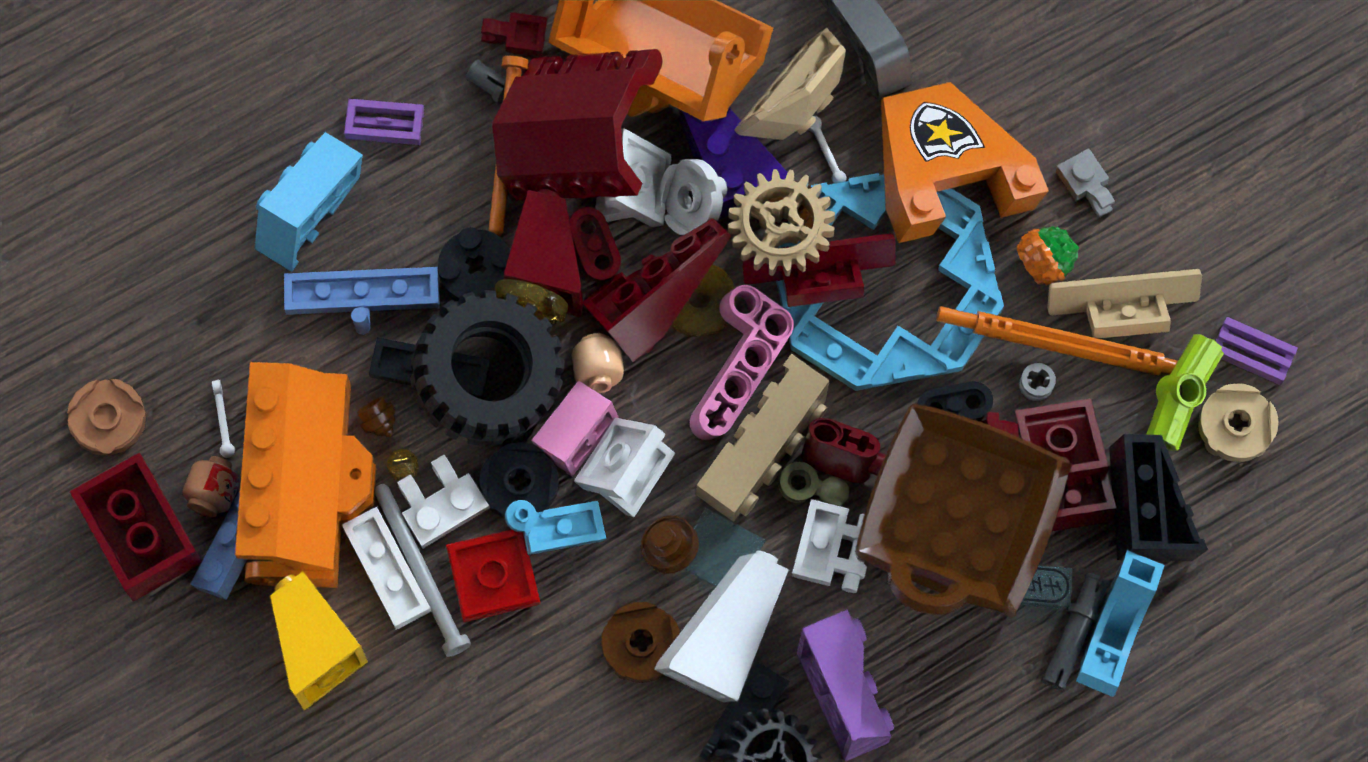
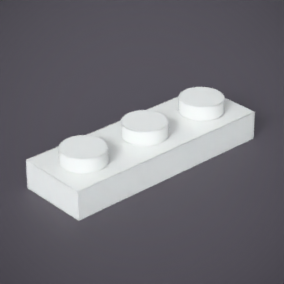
M375 507L342 524L395 629L397 630L430 613L431 609L378 508Z

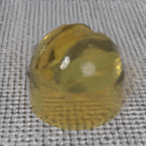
M397 449L388 457L387 469L393 479L400 481L410 474L414 478L418 473L419 464L416 455L412 451ZM410 458L412 460V463H402L395 466L392 464L395 461Z

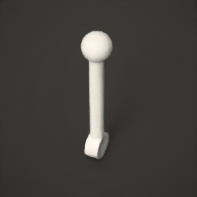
M814 116L816 121L808 130L814 132L832 170V181L834 184L846 182V174L839 170L822 134L821 119Z
M216 380L212 381L222 439L220 454L225 458H230L234 455L235 448L230 444L221 381Z

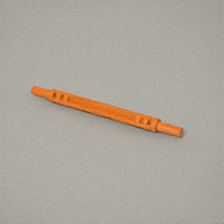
M940 306L936 317L938 322L972 329L973 334L1120 366L1157 376L1161 372L1171 374L1178 360L1165 358L1164 353L981 311L972 314Z

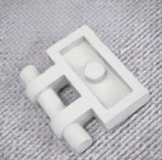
M811 499L792 577L830 586L833 572L844 575L841 589L850 593H856L859 581L864 579L867 569L864 562L858 561L855 555V548L864 514H860L857 526L845 524L849 511L848 508ZM841 539L853 542L849 560L837 557Z

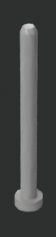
M385 484L378 485L375 488V495L446 641L442 645L443 651L447 657L457 655L471 646V642L466 634L460 635L390 488Z

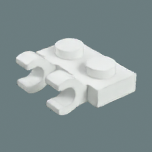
M445 455L431 462L432 469L444 488L428 498H424L411 474L397 482L398 488L411 507L404 511L402 515L422 549L489 509L487 501L470 474L468 473L458 479Z

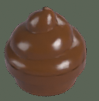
M383 396L368 402L357 411V415L361 419L359 425L363 431L367 433L374 432L377 436L385 435L388 438L393 435L395 407L391 402L387 403Z

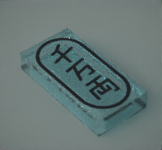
M1038 565L1020 605L1068 610L1071 604L1072 568Z

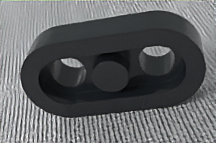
M971 381L930 389L920 396L917 404L928 407L935 406L940 410L980 422L986 418L987 412L991 411L993 395L990 389L983 383ZM969 399L976 400L979 403V408H968L966 401Z

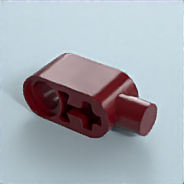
M818 418L809 425L801 458L804 463L809 464L816 470L840 477L849 482L863 483L869 480L872 474L878 475L886 454L879 452L880 443L874 435L832 419Z

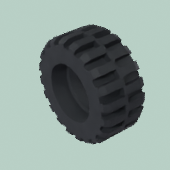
M484 290L479 297H475V294L470 292L461 295L457 302L450 300L441 307L436 315L433 314L416 343L410 367L413 368V374L410 378L412 390H417L418 392L416 402L421 410L427 409L431 414L428 420L436 428L440 424L447 428L448 432L446 435L454 440L458 436L467 438V444L479 446L481 441H488L490 446L501 445L506 439L513 441L520 438L527 430H532L540 422L560 391L563 382L560 379V375L564 371V358L558 356V352L562 348L559 337H551L549 331L553 326L546 317L540 321L534 315L537 311L536 307L529 302L525 308L516 304L518 296L507 293L504 299L496 297V291ZM472 337H489L509 347L517 357L522 370V380L517 391L509 398L501 401H485L467 393L457 382L451 367L453 353L462 341Z

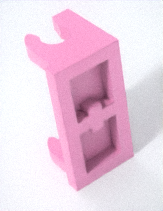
M578 380L531 441L542 449L556 466L570 476H573L597 446L614 418H618V414L610 400Z

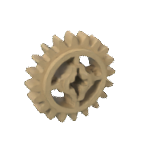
M773 169L771 181H767L759 173L757 174V187H754L749 182H745L744 192L746 196L741 194L734 195V203L739 208H729V218L734 220V222L728 224V233L737 235L732 239L733 248L744 247L741 252V259L743 261L753 256L755 257L754 270H759L764 263L769 264V275L773 276L777 266H782L785 275L790 276L792 264H796L799 270L804 272L806 271V258L816 264L819 262L820 256L816 249L821 251L829 250V242L824 237H834L835 228L829 225V223L835 221V212L825 211L829 208L831 199L830 197L819 198L822 189L820 184L808 189V175L803 176L799 182H795L793 170H789L786 179H780L777 169ZM776 197H785L783 200H780L778 202L767 201L769 199ZM801 204L812 217V229L804 226V220L798 215V209ZM751 216L758 219L759 225L765 230V236L762 241L755 236L751 229ZM783 218L788 220V224L782 223L780 227L775 226V222H781ZM785 243L797 244L789 248H778Z

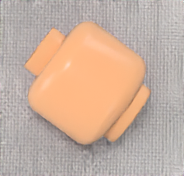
M601 333L589 334L583 337L573 348L572 363L576 382L579 380L597 393H605L622 380L624 374L622 350L617 342L609 338V336Z

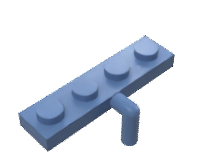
M438 267L284 274V310L286 315L352 312L351 318L355 330L361 335L367 334L370 330V311L439 308Z
M240 490L191 582V585L199 591L227 600L247 559H237L235 556Z

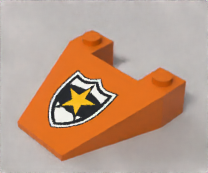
M951 82L882 98L885 207L898 243L930 236L935 233L946 218L937 194L938 191L986 180L1001 218L1034 210L1049 192L1036 158Z

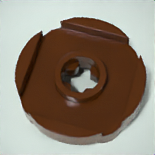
M634 602L624 605L613 614V617L608 621L603 630L602 651L605 661L615 674L623 680L636 683L655 681L664 676V674L654 670L656 664L680 634V630L675 619L669 613L667 614L664 610L657 608V605L649 602ZM642 632L647 639L652 638L653 644L647 646L646 652H639L638 648L630 646V642L636 640V634Z

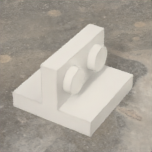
M623 128L621 131L624 159L643 183L637 196L597 197L595 209L605 216L607 222L634 217L651 227L664 225L663 215H665L666 204L660 203L659 188L665 171L670 167L671 154Z
M614 418L574 482L584 490L601 494L625 515L635 517L675 455V452L662 442L666 434L655 425Z

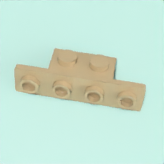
M1200 269L1051 283L1049 285L1047 309L1049 315L1086 312L1093 338L1098 339L1170 332L1171 320L1166 304L1198 301L1200 298L1202 274Z

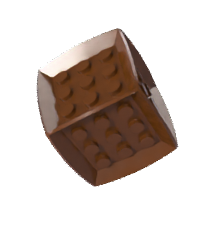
M914 403L909 406L877 475L863 517L855 555L858 561L869 562L888 572L889 586L893 594L903 604L916 611L927 614H946L961 608L967 602L1003 612L1008 618L1015 617L1047 546L1060 507L1067 477L1071 471L1070 461L1065 457H1059L1031 442L990 425ZM912 581L940 592V594L924 593L917 589Z

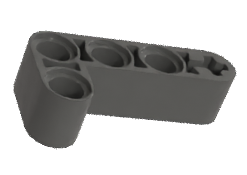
M820 0L861 58L865 81L875 99L879 100L912 84L910 55L907 45L876 0Z

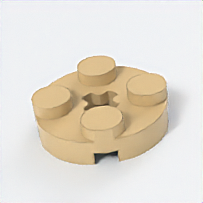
M1238 383L1225 385L1210 395L1201 408L1198 418L1199 433L1205 442V448L1210 454L1232 462L1250 461L1264 454L1276 437L1278 415L1271 401L1268 403L1266 398L1260 395L1261 391L1253 386ZM1234 414H1240L1241 420L1248 422V427H1243L1241 432L1235 431L1234 427L1228 423V421L1233 419Z

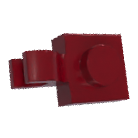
M511 12L509 22L483 18L481 42L489 44L506 42L505 52L542 57L548 17Z

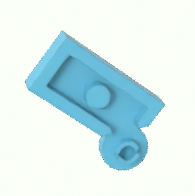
M517 500L512 502L505 511L507 526L516 532H523L528 555L602 542L606 539L598 501L547 509L536 513L531 503L525 500Z

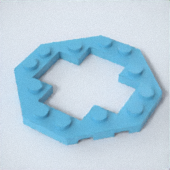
M876 173L849 178L848 181L828 185L826 182L820 184L822 189L819 197H830V206L825 211L835 212V220L841 211H844L874 230L886 214L884 175ZM952 188L938 191L937 194L946 218L938 228L956 239L940 263L938 271L968 289L955 310L972 314L981 311L999 316L1004 304L994 273L995 267L989 242L985 236L980 206ZM785 243L783 245H780L778 248L795 246L797 244ZM782 280L776 281L781 306L791 314L794 321V329L789 337L791 350L855 391L962 371L985 337L984 335L973 334L972 329L946 323L930 346L905 329L897 326L877 356L815 317L823 303L788 307Z

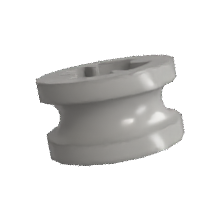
M1034 363L1026 367L1019 380L1021 393L1032 401L1045 400L1051 395L1056 384L1053 370L1043 363ZM1038 375H1041L1045 378L1043 385H1047V387L1039 386L1036 390L1031 388L1032 380L1027 378L1029 376L1036 378Z

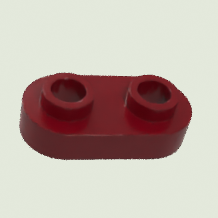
M584 207L577 210L570 218V227L573 242L583 268L592 280L607 282L619 273L621 257L606 218L599 210L592 207ZM587 222L593 223L596 226L594 233L590 235L584 234L581 231L583 224ZM598 258H607L610 262L609 266L603 270L598 269L595 266Z

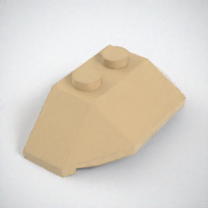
M828 28L822 30L803 45L734 129L738 135L784 140L796 131L799 135L803 134L815 123L816 118L813 114L821 112L834 98L830 93L840 82L846 49Z

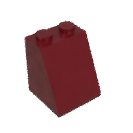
M540 189L538 192L528 190L504 272L506 294L518 296L516 302L527 304L529 302L536 307L581 317L583 312L581 282L566 199L561 198L558 193L547 189Z

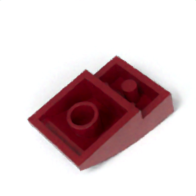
M1091 398L1015 410V422L1019 425V438L1031 442L1059 457H1065L1071 464V471L1067 477L1052 531L1113 522L1116 505L1107 474L1109 465Z

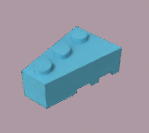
M326 132L316 143L310 142L303 150L300 160L294 167L288 166L283 171L276 187L272 191L266 190L259 198L256 205L258 218L255 250L292 272L299 263L296 260L297 252L306 240L311 243L315 241L319 235V232L314 229L327 212L332 215L335 213L359 179L363 155Z

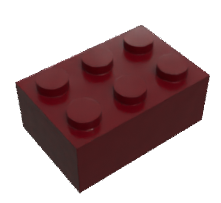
M140 452L69 491L122 587L133 602L202 563L195 547Z

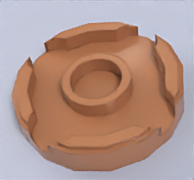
M118 379L95 380L87 383L75 393L69 403L67 412L68 427L71 435L83 449L96 455L110 456L126 451L137 442L144 431L146 412L141 397L132 386Z

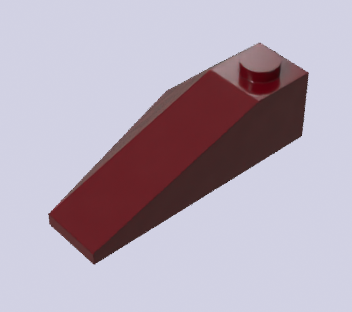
M712 218L676 239L671 245V251L658 257H654L653 254L641 260L642 268L627 277L623 272L617 274L582 303L610 337L617 342L623 352L634 362L640 356L648 354L655 344L664 337L731 238V235Z

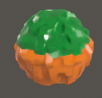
M1051 226L1049 228L1043 227L1028 231L1027 234L1021 237V241L1016 249L1027 272L1035 279L1034 281L1038 285L1045 284L1047 286L1053 282L1063 281L1068 273L1072 271L1074 262L1078 259L1080 247L1073 242L1067 230L1060 229L1058 226Z

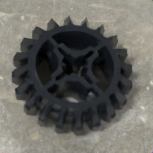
M758 709L756 716L753 713L743 714V724L739 721H733L729 724L734 736L722 734L720 737L722 742L727 745L726 750L717 749L714 752L717 757L724 758V762H756L755 759L765 758L772 759V762H818L823 758L820 754L811 753V749L817 745L818 741L815 738L805 739L810 728L807 725L797 726L798 717L795 715L784 717V712L780 709H774L771 714L767 709ZM765 731L764 739H760L758 748L751 753L745 752L749 742L757 734ZM785 741L791 749L793 761L785 754Z

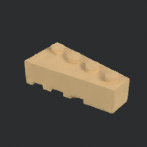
M793 354L783 364L786 368L781 382L777 384L771 381L763 392V397L757 406L760 409L758 414L756 415L753 412L747 414L734 435V438L737 439L735 444L733 445L728 442L697 484L696 495L732 522L737 519L740 513L744 516L750 513L759 499L755 495L763 483L767 486L773 483L782 469L778 465L786 453L790 456L796 453L805 439L801 435L813 420L822 418L828 409L824 404L829 380Z

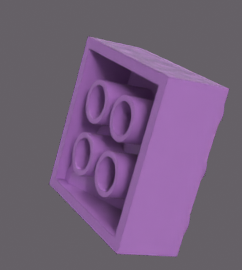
M848 610L802 628L797 656L845 762L888 744L892 737L890 731L894 730V725L885 707L879 709L873 696L878 691L872 675L869 671L863 673V642L867 641V637L859 619L852 620Z

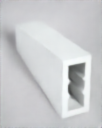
M763 551L740 556L663 654L654 670L721 702L738 701L789 569L778 565V559L775 556Z

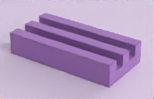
M349 99L344 131L345 138L420 145L424 106L419 104ZM364 112L412 116L414 117V121L398 120L386 117H361L355 116V113ZM354 126L376 127V128H388V129H400V130H412L413 132L394 131V130H382V129H370V128H358V127H354Z
M1226 317L1216 339V342L1221 346L1226 342L1244 350L1248 354L1280 366L1278 371L1222 346L1224 353L1221 358L1222 360L1278 385L1283 383L1298 349L1293 345L1229 317ZM1228 331H1229V332H1232V333H1234V334H1236V335H1239V336H1241V337H1243V338H1245V339H1248V340H1250V341H1252V342H1254V343H1257V344H1259V345H1261V346H1263V347H1266V348H1268V349H1270V350H1273V351H1275V352H1277V353H1279V354H1282V355H1284L1285 357H1282V356H1280V355H1277V354H1275V353H1273V352H1271V351H1268V350H1266V349H1264V348H1262V347H1259V346H1257V345H1255V344H1253V343H1250V342H1248V341H1246V340H1243V339H1241V338H1239V337H1237V336H1234V335L1228 333Z

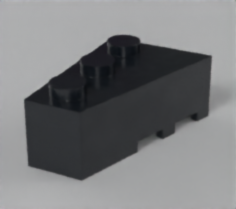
M1123 434L1109 447L1112 493L1116 505L1114 522L1117 560H1123L1127 550L1153 561L1195 560L1208 551L1204 538L1200 539L1192 520V516H1194L1190 504L1186 505L1178 485L1180 479L1162 435Z

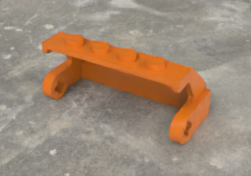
M559 0L548 43L571 55L620 52V54H623V58H626V54L631 50L658 49L663 60L660 72L653 85L640 86L627 115L631 117L638 116L646 111L655 113L672 105L701 121H709L726 117L730 105L762 66L773 27L717 0H598L594 4V0Z
M250 362L235 556L237 559L271 561L246 563L245 581L248 583L276 586L286 576L294 574L296 577L303 571L315 587L338 588L342 523L362 515L374 506L377 471L372 454L355 436H348L351 383L347 374L322 373L290 363Z

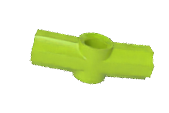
M1201 334L1193 335L1171 374L1161 378L1157 384L1156 396L1158 403L1146 435H1162L1167 450H1179L1194 407L1199 406L1206 397V383L1224 354L1222 346L1215 340ZM1180 385H1181L1182 391H1183L1182 397H1181L1180 391H1179Z

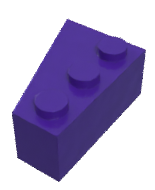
M730 107L726 117L709 121H701L679 109V122L694 158L707 162L715 170L717 176L722 177L727 184V193L723 198L720 219L729 216V208H739L734 203V195L741 194L746 196L744 192L745 182L751 183L754 187L758 186L757 174L761 173L767 181H771L773 169H777L780 179H786L788 172L756 137L738 135L734 130L741 120Z

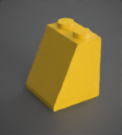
M302 571L296 577L294 574H290L283 578L275 586L276 592L270 595L290 690L301 707L306 710L365 665L368 660L361 645Z

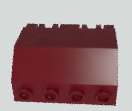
M658 49L631 50L626 54V58H623V54H620V52L576 54L567 56L566 62H563V59L558 56L532 58L528 64V70H525L523 76L515 77L492 122L497 176L507 187L509 193L516 200L525 201L528 190L538 192L540 189L554 191L561 198L637 196L643 183L624 159L621 125L640 86L654 84L663 63L660 51Z

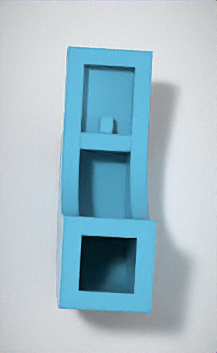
M1127 550L1090 636L1076 682L1114 697L1136 634L1156 593L1164 568L1163 564Z

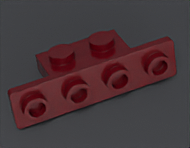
M890 233L828 241V251L816 249L820 256L817 264L806 258V271L804 272L799 270L796 264H792L790 276L785 275L782 266H777L773 276L769 275V264L764 263L759 270H754L755 257L753 256L746 261L742 260L744 284L749 285L782 280L788 307L863 298L864 284L860 270L894 266L896 264L894 234Z

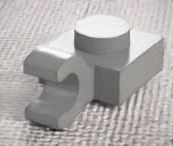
M1089 148L1057 165L1056 173L1075 201L1086 197L1098 217L1112 211L1111 204L1115 203V200L1109 190L1103 187L1108 184L1109 177Z

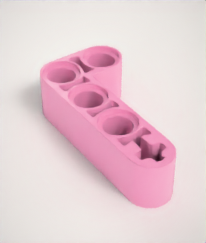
M741 285L734 288L721 299L719 304L722 318L744 335L691 415L690 428L692 433L702 440H712L719 437L732 427L794 329V321L791 314L750 285ZM735 296H739L746 301L748 305L746 314L740 313L735 308ZM767 318L777 323L779 327L777 336L771 335L765 327ZM747 349L753 350L759 358L757 367L747 363L745 359ZM726 380H730L737 385L739 394L736 399L726 394ZM719 407L723 408L713 419V423L716 426L710 428L708 426L710 419L707 415L715 412Z

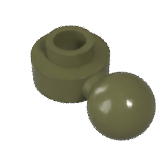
M804 462L789 464L784 468L778 479L780 493L785 499L793 503H802L809 500L813 495H817L824 503L842 506L846 503L850 494L849 486L842 478L833 476L821 481L815 469ZM800 478L804 483V488L802 490L794 489L791 486V479Z

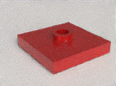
M507 530L446 545L464 623L541 605L523 532Z

